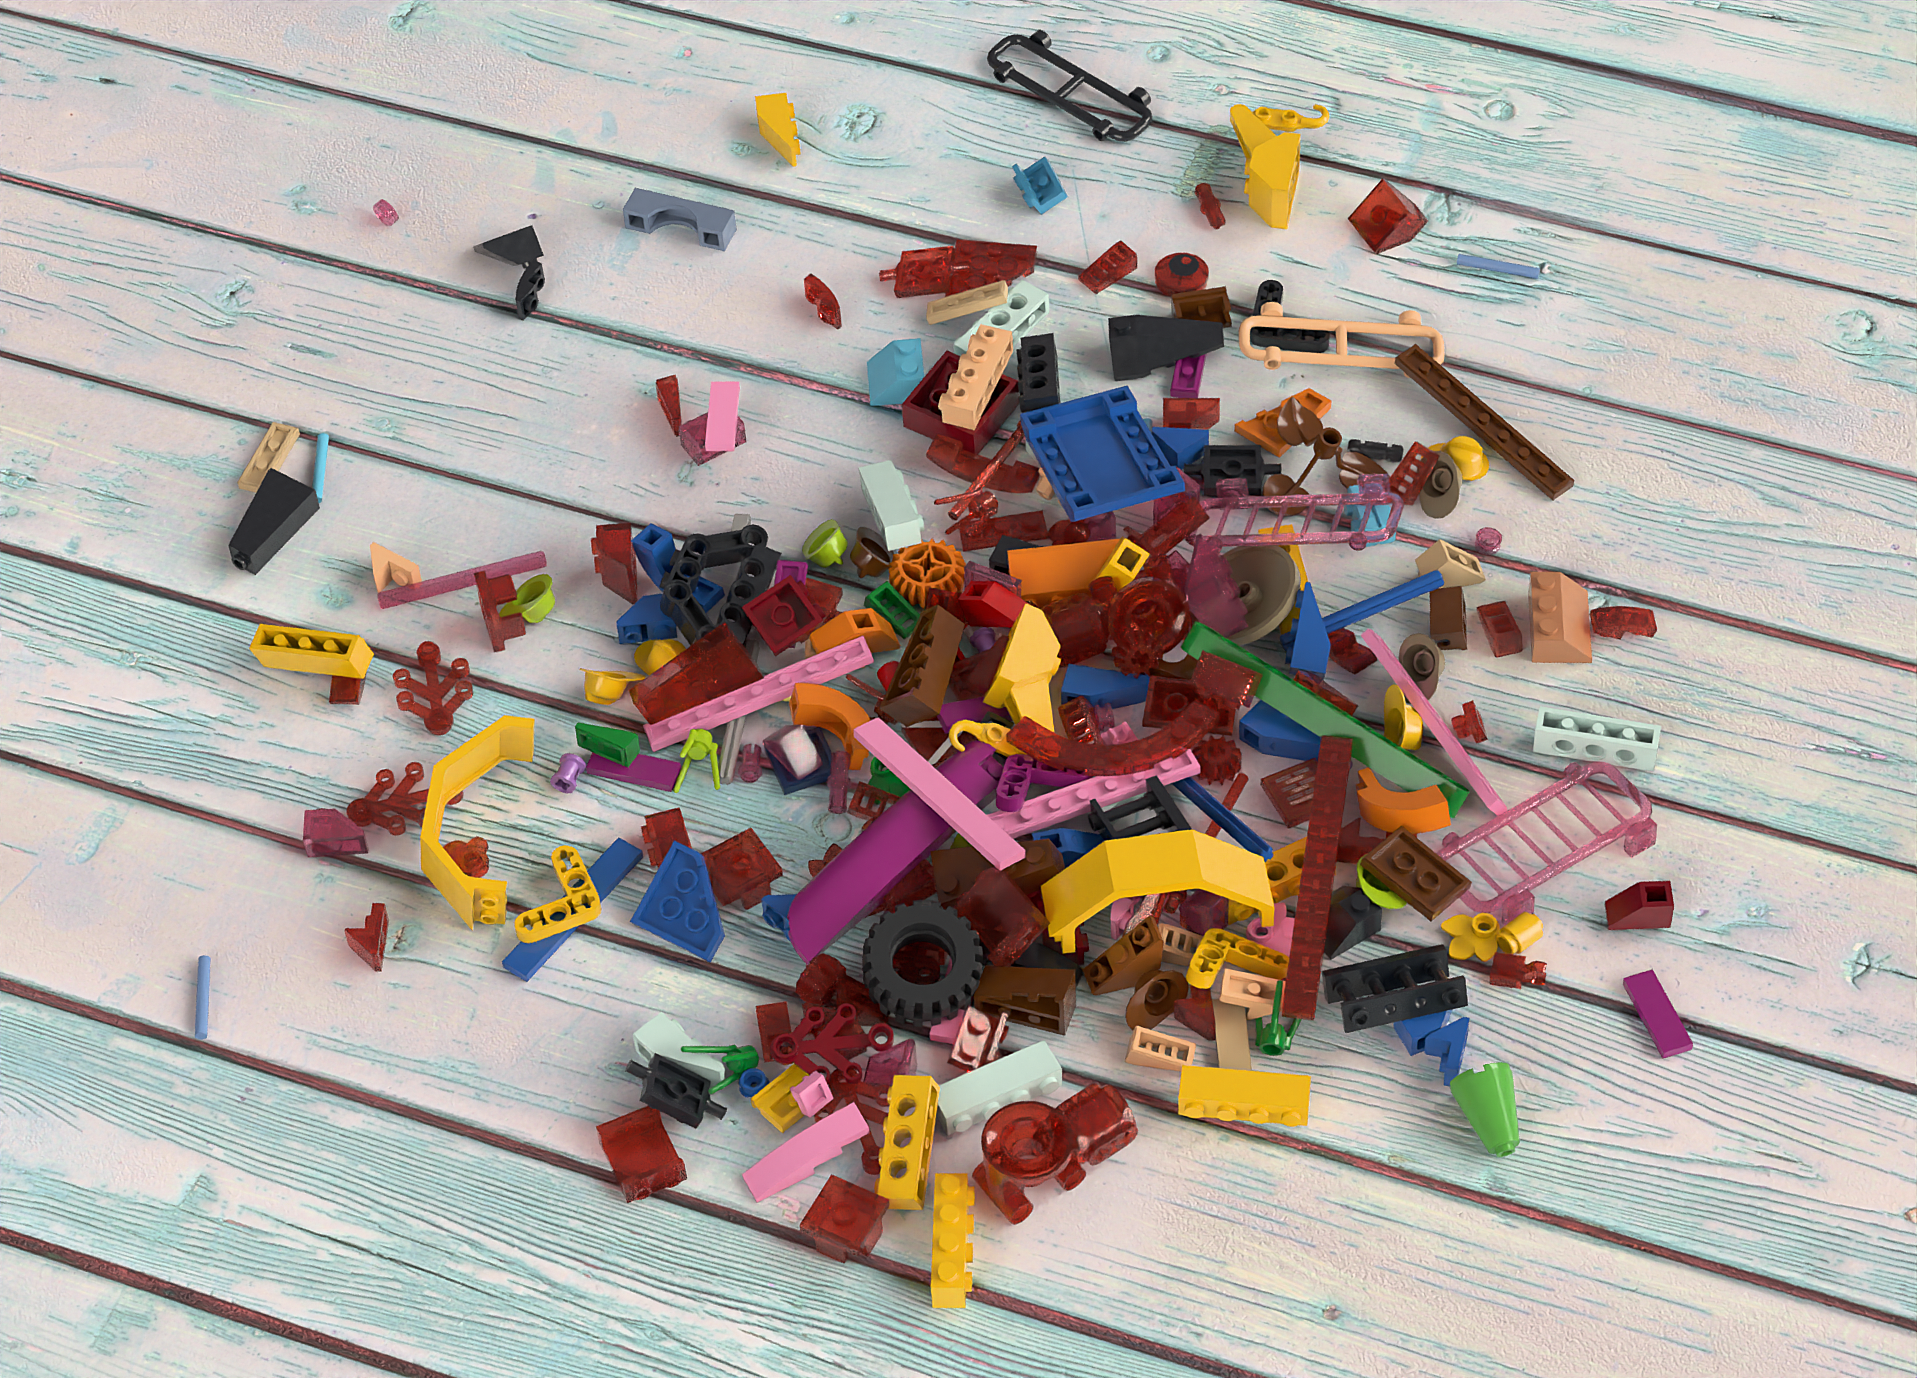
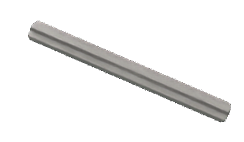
M746 639L743 644L734 688L751 682L754 677L760 649L757 640ZM746 715L727 722L718 764L720 784L729 785L733 782Z

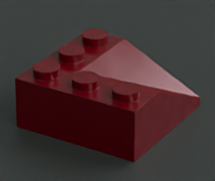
M946 350L902 403L903 427L976 458L1019 405L1018 380L1004 374L1001 375L975 430L943 423L942 410L938 408L939 400L942 393L946 394L952 373L956 374L961 357Z

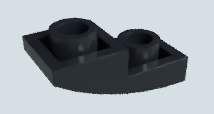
M532 260L525 269L516 290L515 301L518 317L523 321L537 308L539 304L537 291H540L545 283L542 263Z

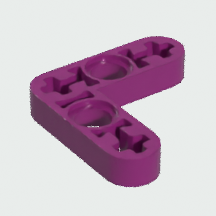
M1024 754L1011 755L1006 759L996 790V807L1004 812H1017L1024 805L1030 783L1067 787L1093 778V767L1083 762Z

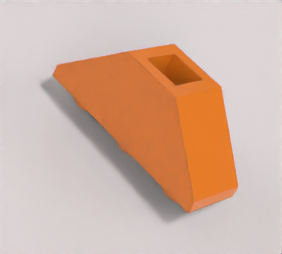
M872 608L844 611L812 632L809 636L816 654L864 636L871 653L897 650L901 646L891 624Z

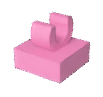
M1126 722L1100 734V743L1114 762L1127 757L1141 746V742Z
M814 1071L810 1076H804L800 1084L790 1088L802 1114L809 1118L834 1099L824 1076L817 1071Z

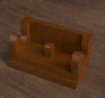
M1226 286L1171 294L1172 318L1223 323V328L1232 327L1229 314L1231 306Z
M1462 586L1437 588L1430 591L1431 638L1433 640H1449L1437 643L1441 650H1467L1466 602Z

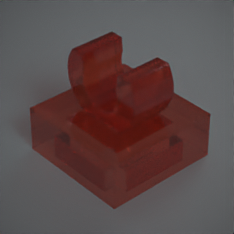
M1474 701L1462 704L1464 715H1458L1451 719L1453 729L1456 730L1458 738H1466L1472 734L1476 744L1488 740L1482 716Z

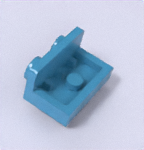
M1045 156L1023 171L1017 163L1012 166L1016 173V176L1013 177L1015 183L1021 191L1024 190L1026 192L1022 197L1030 208L1035 206L1041 215L1068 197L1051 163Z

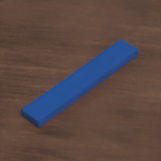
M619 837L587 870L599 895L600 903L643 858L642 850ZM579 879L572 887L582 886L584 880ZM588 903L583 904L586 908L591 907ZM570 908L571 914H576V912H574V908ZM555 912L550 916V919L561 921L566 917V914ZM544 918L541 919V920H542V925H543V926L546 925V924H545V919H544ZM579 926L533 943L521 941L502 961L503 968L528 982Z

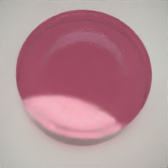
M380 199L373 205L375 215L385 225L392 226L399 219L397 212L387 201Z

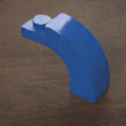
M650 523L631 542L644 571L659 588L665 571L671 573L673 566L669 564L676 547L670 532ZM701 576L696 590L692 593L705 613L725 597L723 587Z

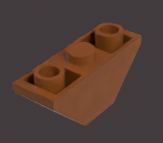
M1149 915L1082 969L1093 995L1097 996L1135 987L1136 982L1144 973L1161 968L1164 941L1154 917Z

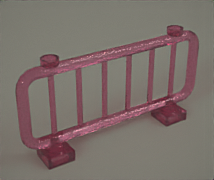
M1388 474L1359 475V493L1251 497L1248 494L1246 478L1218 479L1216 483L1218 498L1203 500L1194 507L1184 532V540L1191 546L1205 547V550L1212 555L1219 554L1222 547L1349 543L1353 550L1361 551L1366 547L1367 543L1382 542L1395 534L1404 508V500L1398 494L1391 493ZM1391 504L1392 507L1385 528L1377 531H1365L1372 506ZM1338 505L1329 532L1307 533L1316 506ZM1344 505L1366 506L1358 531L1336 532ZM1309 506L1300 533L1278 534L1287 507ZM1281 507L1272 534H1250L1259 508ZM1252 508L1243 535H1221L1230 510ZM1212 509L1224 510L1215 535H1196L1206 511Z
M1572 762L1563 772L1565 778L1461 838L1455 832L1446 835L1442 841L1443 848L1436 854L1446 861L1459 853L1499 894L1491 900L1481 901L1468 890L1459 898L1467 907L1479 913H1491L1502 908L1501 923L1505 926L1522 912L1534 914L1535 896L1530 892L1532 889L1624 835V851L1631 858L1655 845L1657 824L1650 818L1653 812L1651 802L1610 763L1592 762L1581 768L1577 762ZM1594 774L1608 776L1639 806L1640 812L1628 820L1625 819L1585 779ZM1581 783L1621 824L1602 834L1561 793ZM1557 797L1597 838L1578 848L1537 807ZM1533 811L1573 852L1553 862L1513 821ZM1508 825L1548 866L1529 877L1489 835ZM1484 839L1523 881L1504 891L1464 849Z

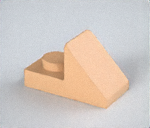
M375 542L370 545L373 575L378 593L392 580L398 585L406 586L414 591L422 585L420 570L417 564Z
M1225 968L1222 976L1219 1001L1247 1007L1246 1020L1270 1015L1273 1010L1278 980ZM1283 981L1280 1012L1284 1008L1287 981Z

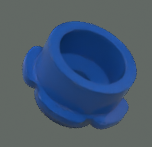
M756 1068L748 1069L743 1072L739 1079V1091L745 1097H753L767 1086L770 1081L763 1071Z

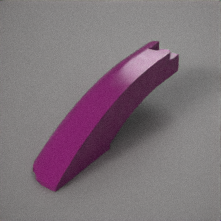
M975 740L965 744L963 752L958 750L935 769L982 810L996 799V790L1004 767L992 757L996 750L988 743ZM911 789L850 842L793 899L787 914L790 927L788 935L795 951L807 965L881 905L931 855L930 851L937 850L957 832Z

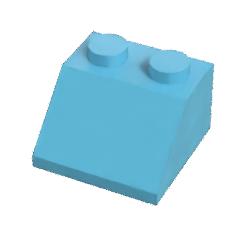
M921 338L893 340L867 361L870 406L902 404L924 378Z

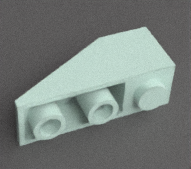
M663 1012L633 1033L635 1050L648 1063L653 1055L657 1053L710 1080V1086L712 1087L724 1080L725 1068L716 1057L711 1058L706 1053L681 1051L682 1046L702 1045L696 1038L690 1039L684 1033L680 1023L675 1019L670 1020Z

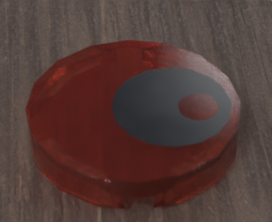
M1173 253L1162 258L1155 267V284L1161 292L1168 296L1203 290L1207 286L1209 268L1205 261L1197 255Z

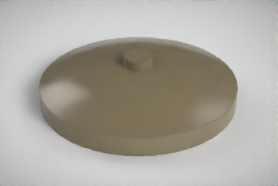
M1253 542L1233 548L1213 561L1199 577L1190 599L1191 619L1193 623L1198 621L1207 625L1237 645L1256 641L1274 630L1292 610L1297 599L1298 590H1300L1301 578L1299 569L1291 556L1283 548L1272 543Z

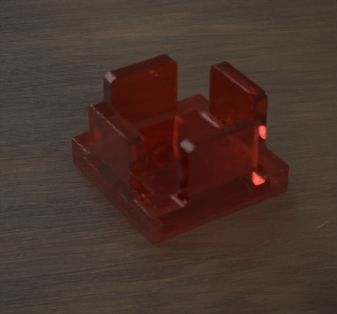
M485 570L475 572L473 574L480 607L494 653L505 650V640L526 634L522 613L519 612L500 617L496 608L497 605L518 599L512 577L506 574L487 579Z
M751 827L701 853L704 856L713 893L723 906L741 898L742 906L745 910H748L761 903V899L765 895H771L770 883L783 876L782 867Z
M831 1174L801 1221L800 1232L815 1239L817 1252L841 1263L846 1262L848 1253L857 1257L861 1253L868 1257L883 1233L882 1218L889 1208V1199Z

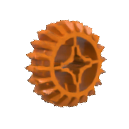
M933 538L929 542H924L921 539V544L900 548L898 554H893L892 562L890 563L892 568H889V583L912 606L920 604L922 609H924L926 605L934 607L937 603L947 605L948 599L956 600L957 593H961L964 584H966L967 569L960 551H956L953 544L946 546L944 539L939 543H935Z

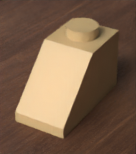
M1441 539L1415 559L1419 570V577L1435 570L1442 574L1444 585L1440 588L1464 587L1479 584L1486 580L1477 557Z

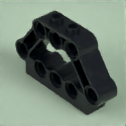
M747 525L742 530L705 536L697 533L688 536L681 551L675 549L669 564L673 566L671 573L665 571L659 586V588L664 589L660 600V609L666 616L672 618L690 644L693 657L701 663L716 661L721 652L738 658L753 625L743 612L742 607L767 591L770 587L776 571L777 561L780 560L782 553L766 547L768 534L759 525ZM741 562L736 581L730 587L726 603L721 607L715 626L692 593L697 588L701 571L704 568Z

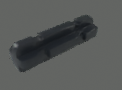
M1350 439L1347 452H1357L1372 459L1386 460V458H1390V461L1401 462L1404 449L1402 445L1392 444V447H1389L1388 443L1366 440L1365 443H1361L1359 439Z

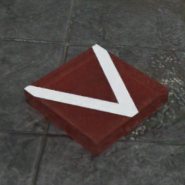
M937 716L909 727L901 724V731L911 747L934 768H937L958 751L951 744L949 733L945 734ZM961 731L957 734V739L963 746L970 741L978 740L973 734L966 731Z

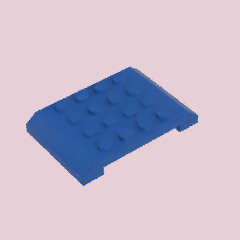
M1128 385L1020 414L1026 441L1071 522L1185 491L1184 480L1175 465L1170 466L1138 412L1137 401Z

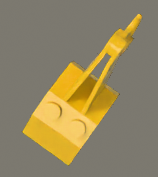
M1236 104L1230 108V123L1246 158L1245 175H1249V178H1246L1244 194H1249V206L1271 228H1288L1299 177L1301 134L1288 132H1294L1302 128L1316 129L1324 126L1330 116L1329 111L1321 105H1313V109L1320 111L1322 114L1319 118H1307L1294 110H1279L1267 107H1259L1251 111L1243 104ZM1270 129L1285 132L1277 136Z
M1025 603L1008 633L983 703L999 709L1006 707L1018 732L996 723H976L970 720H961L953 724L949 730V740L957 750L961 752L965 750V747L959 743L957 734L961 731H966L973 734L979 741L990 744L996 749L995 752L1006 757L1014 754H1024L1054 759L1059 758L1048 684L1061 662V659L1057 657L1060 644L1042 610Z

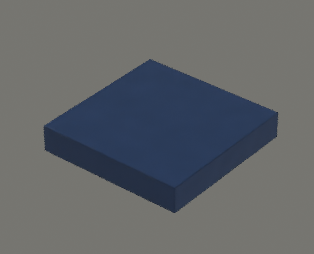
M820 727L764 745L765 754L784 795L841 777L840 768Z

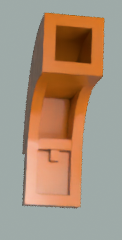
M795 683L789 702L793 725L817 726L834 733L844 746L848 769L861 770L864 758L869 756V750L854 738V729L871 721L866 711L856 701L838 690L818 684Z
M1369 767L1357 771L1359 783L1356 784L1360 815L1372 826L1392 833L1400 826H1403L1410 833L1418 834L1451 825L1448 802L1437 785L1413 792H1393L1380 785Z

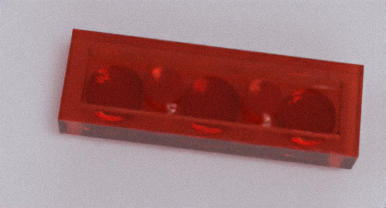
M1043 510L958 523V532L963 552L996 547L1002 535L1019 538L1025 542L1048 539Z

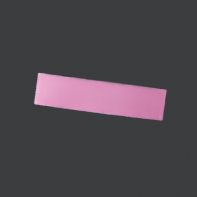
M853 1102L789 1139L744 1172L742 1177L755 1201L759 1202L815 1174L814 1167L842 1154L841 1147L869 1134V1127Z

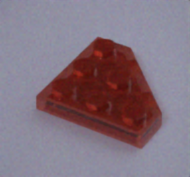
M957 239L945 297L1005 280L1007 287L1012 285V281L1018 277L1031 275L1035 269L1038 254L1037 245Z

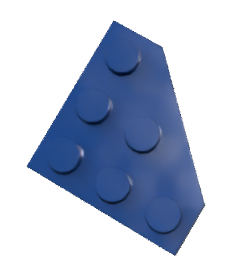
M674 840L630 922L711 963L725 937L704 856Z

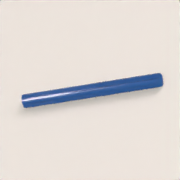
M1435 570L1323 617L1322 620L1327 635L1444 585L1442 574ZM1290 631L1279 637L1281 646L1285 651H1287V647H1294L1295 636H1290Z
M1187 777L1171 783L1247 851L1264 857V862L1272 859V847L1193 778Z

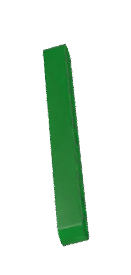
M1195 621L1180 648L1195 659L1407 792L1437 785L1448 802L1451 818H1455L1470 793L1466 787L1207 625Z

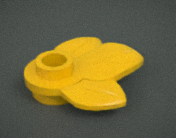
M1479 913L1472 918L1459 914L1448 918L1441 924V929L1454 937L1449 946V957L1465 960L1476 955L1479 960L1486 962L1496 954L1498 949L1496 935L1499 934L1500 925L1493 915Z

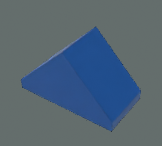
M1152 426V435L1170 466L1175 465L1178 472L1184 469V463L1192 464L1204 456V445H1209V430Z

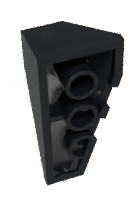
M1146 315L1108 318L1109 343L1115 381L1144 378L1151 375V370L1164 365L1166 368L1175 366V361L1185 357L1196 358L1224 347L1223 323Z

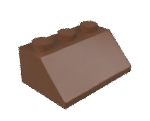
M1530 572L1528 602L1532 663H1592L1588 591L1561 572Z

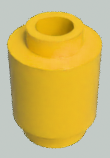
M1522 912L1499 930V934L1496 935L1497 944L1509 956L1520 954L1543 936V924L1535 914Z

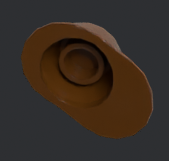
M859 527L856 532V543L850 553V559L857 567L859 578H863L866 575L877 578L887 569L892 568L890 563L892 562L894 552L893 550H887L882 536L870 528Z
M1150 970L1144 973L1136 982L1134 994L1126 1007L1125 1018L1131 1030H1134L1135 1026L1151 1030L1176 1011L1184 1003L1188 995L1189 985L1185 976L1175 970Z

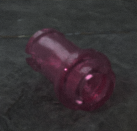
M746 744L742 749V764L738 768V774L747 783L756 782L762 775V768L760 767L762 749L757 744L754 745L753 754L751 753L752 744Z

